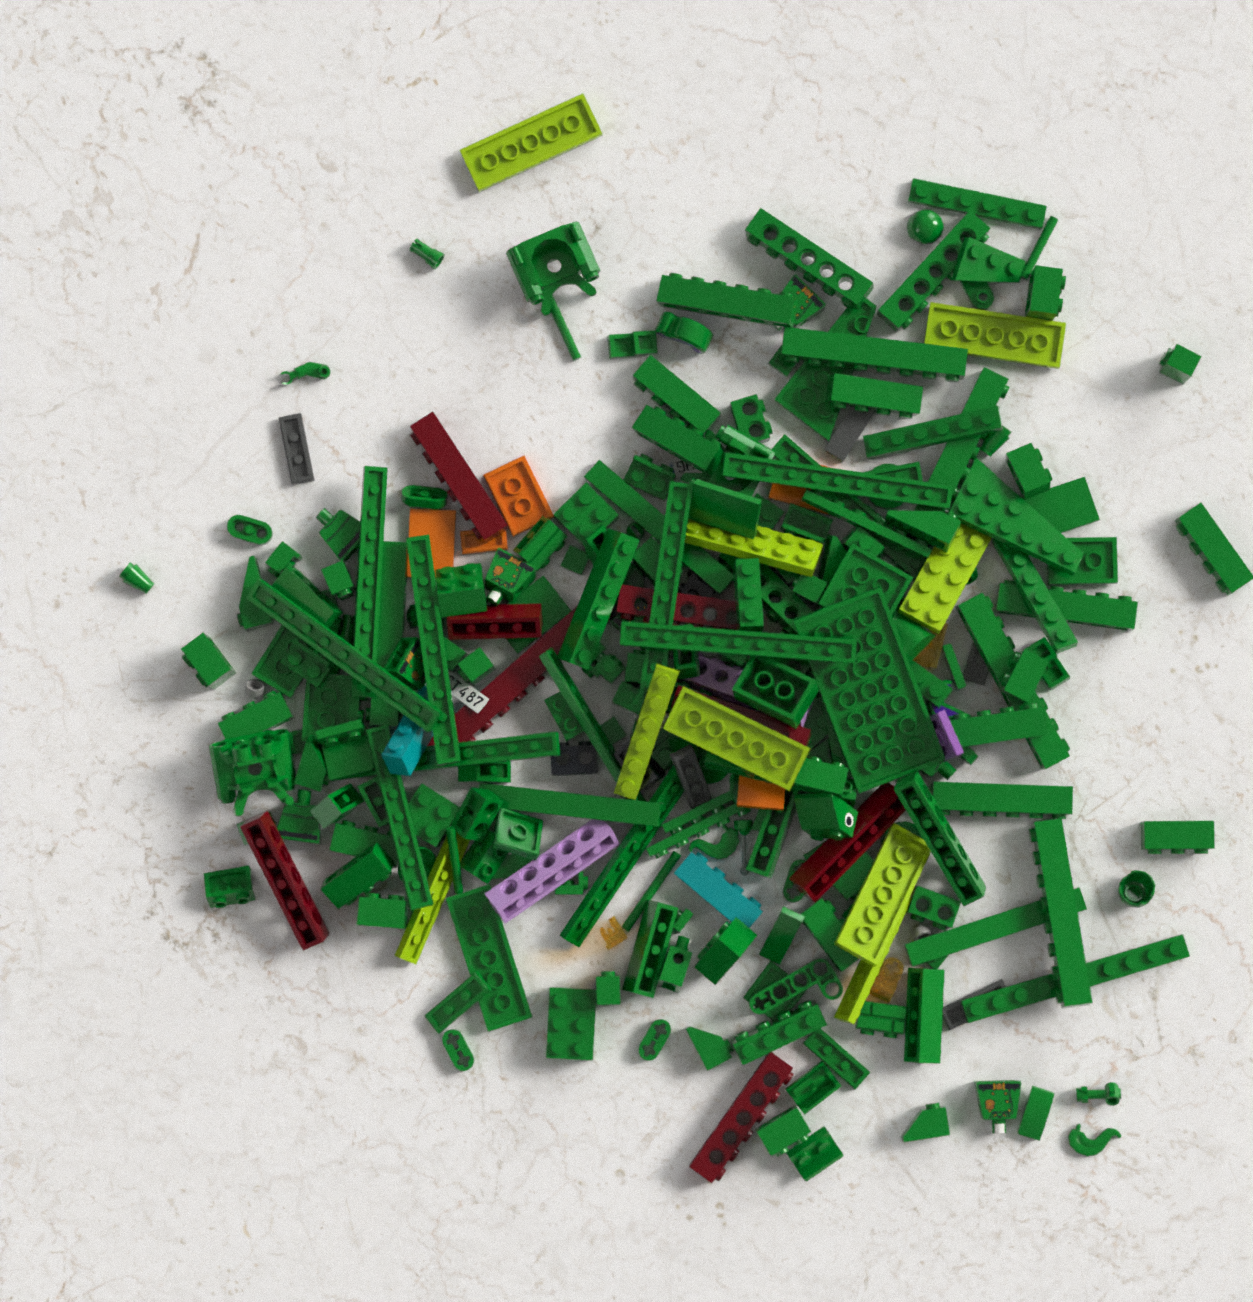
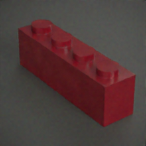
M541 604L487 605V611L447 617L449 640L539 638L542 634Z

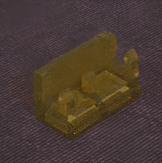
M944 624L939 634L933 632L936 635L935 638L914 658V661L923 668L933 671L937 669L948 624Z
M615 916L609 919L614 932L611 928H608V935L605 929L600 927V933L607 944V950L628 938Z

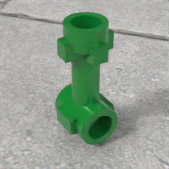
M1114 1082L1107 1083L1105 1090H1088L1087 1086L1076 1088L1077 1102L1088 1103V1099H1105L1106 1104L1115 1106L1119 1104L1121 1099V1088Z

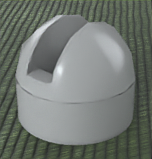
M258 679L248 680L245 687L246 695L249 698H260L264 692V683Z
M919 923L920 926L918 927L914 925L912 928L914 941L932 936L929 927L924 923Z

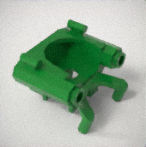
M577 221L559 226L523 241L506 252L526 301L532 305L542 302L541 313L544 316L549 315L551 312L554 292L564 285H576L588 296H595L597 293L595 287L589 282L599 278L600 268L582 227ZM558 260L561 263L560 270L557 272L549 271L547 268L548 263Z
M728 424L726 427L721 425L716 435L711 430H707L704 435L707 440L713 438L727 445L725 449L723 446L721 447L727 453L773 459L776 452ZM723 460L712 477L702 472L684 473L680 478L682 483L694 484L695 480L699 479L748 496L753 495L759 484L758 481L738 478L727 480L724 476H721Z
M287 729L268 730L224 739L209 745L217 797L223 804L235 801L233 808L235 816L243 815L248 796L257 790L265 789L274 792L286 806L294 803L293 797L289 796L286 792L295 788L294 785H296L294 783L296 778L289 731ZM260 763L262 765L261 772L257 775L250 774L248 771L249 765Z

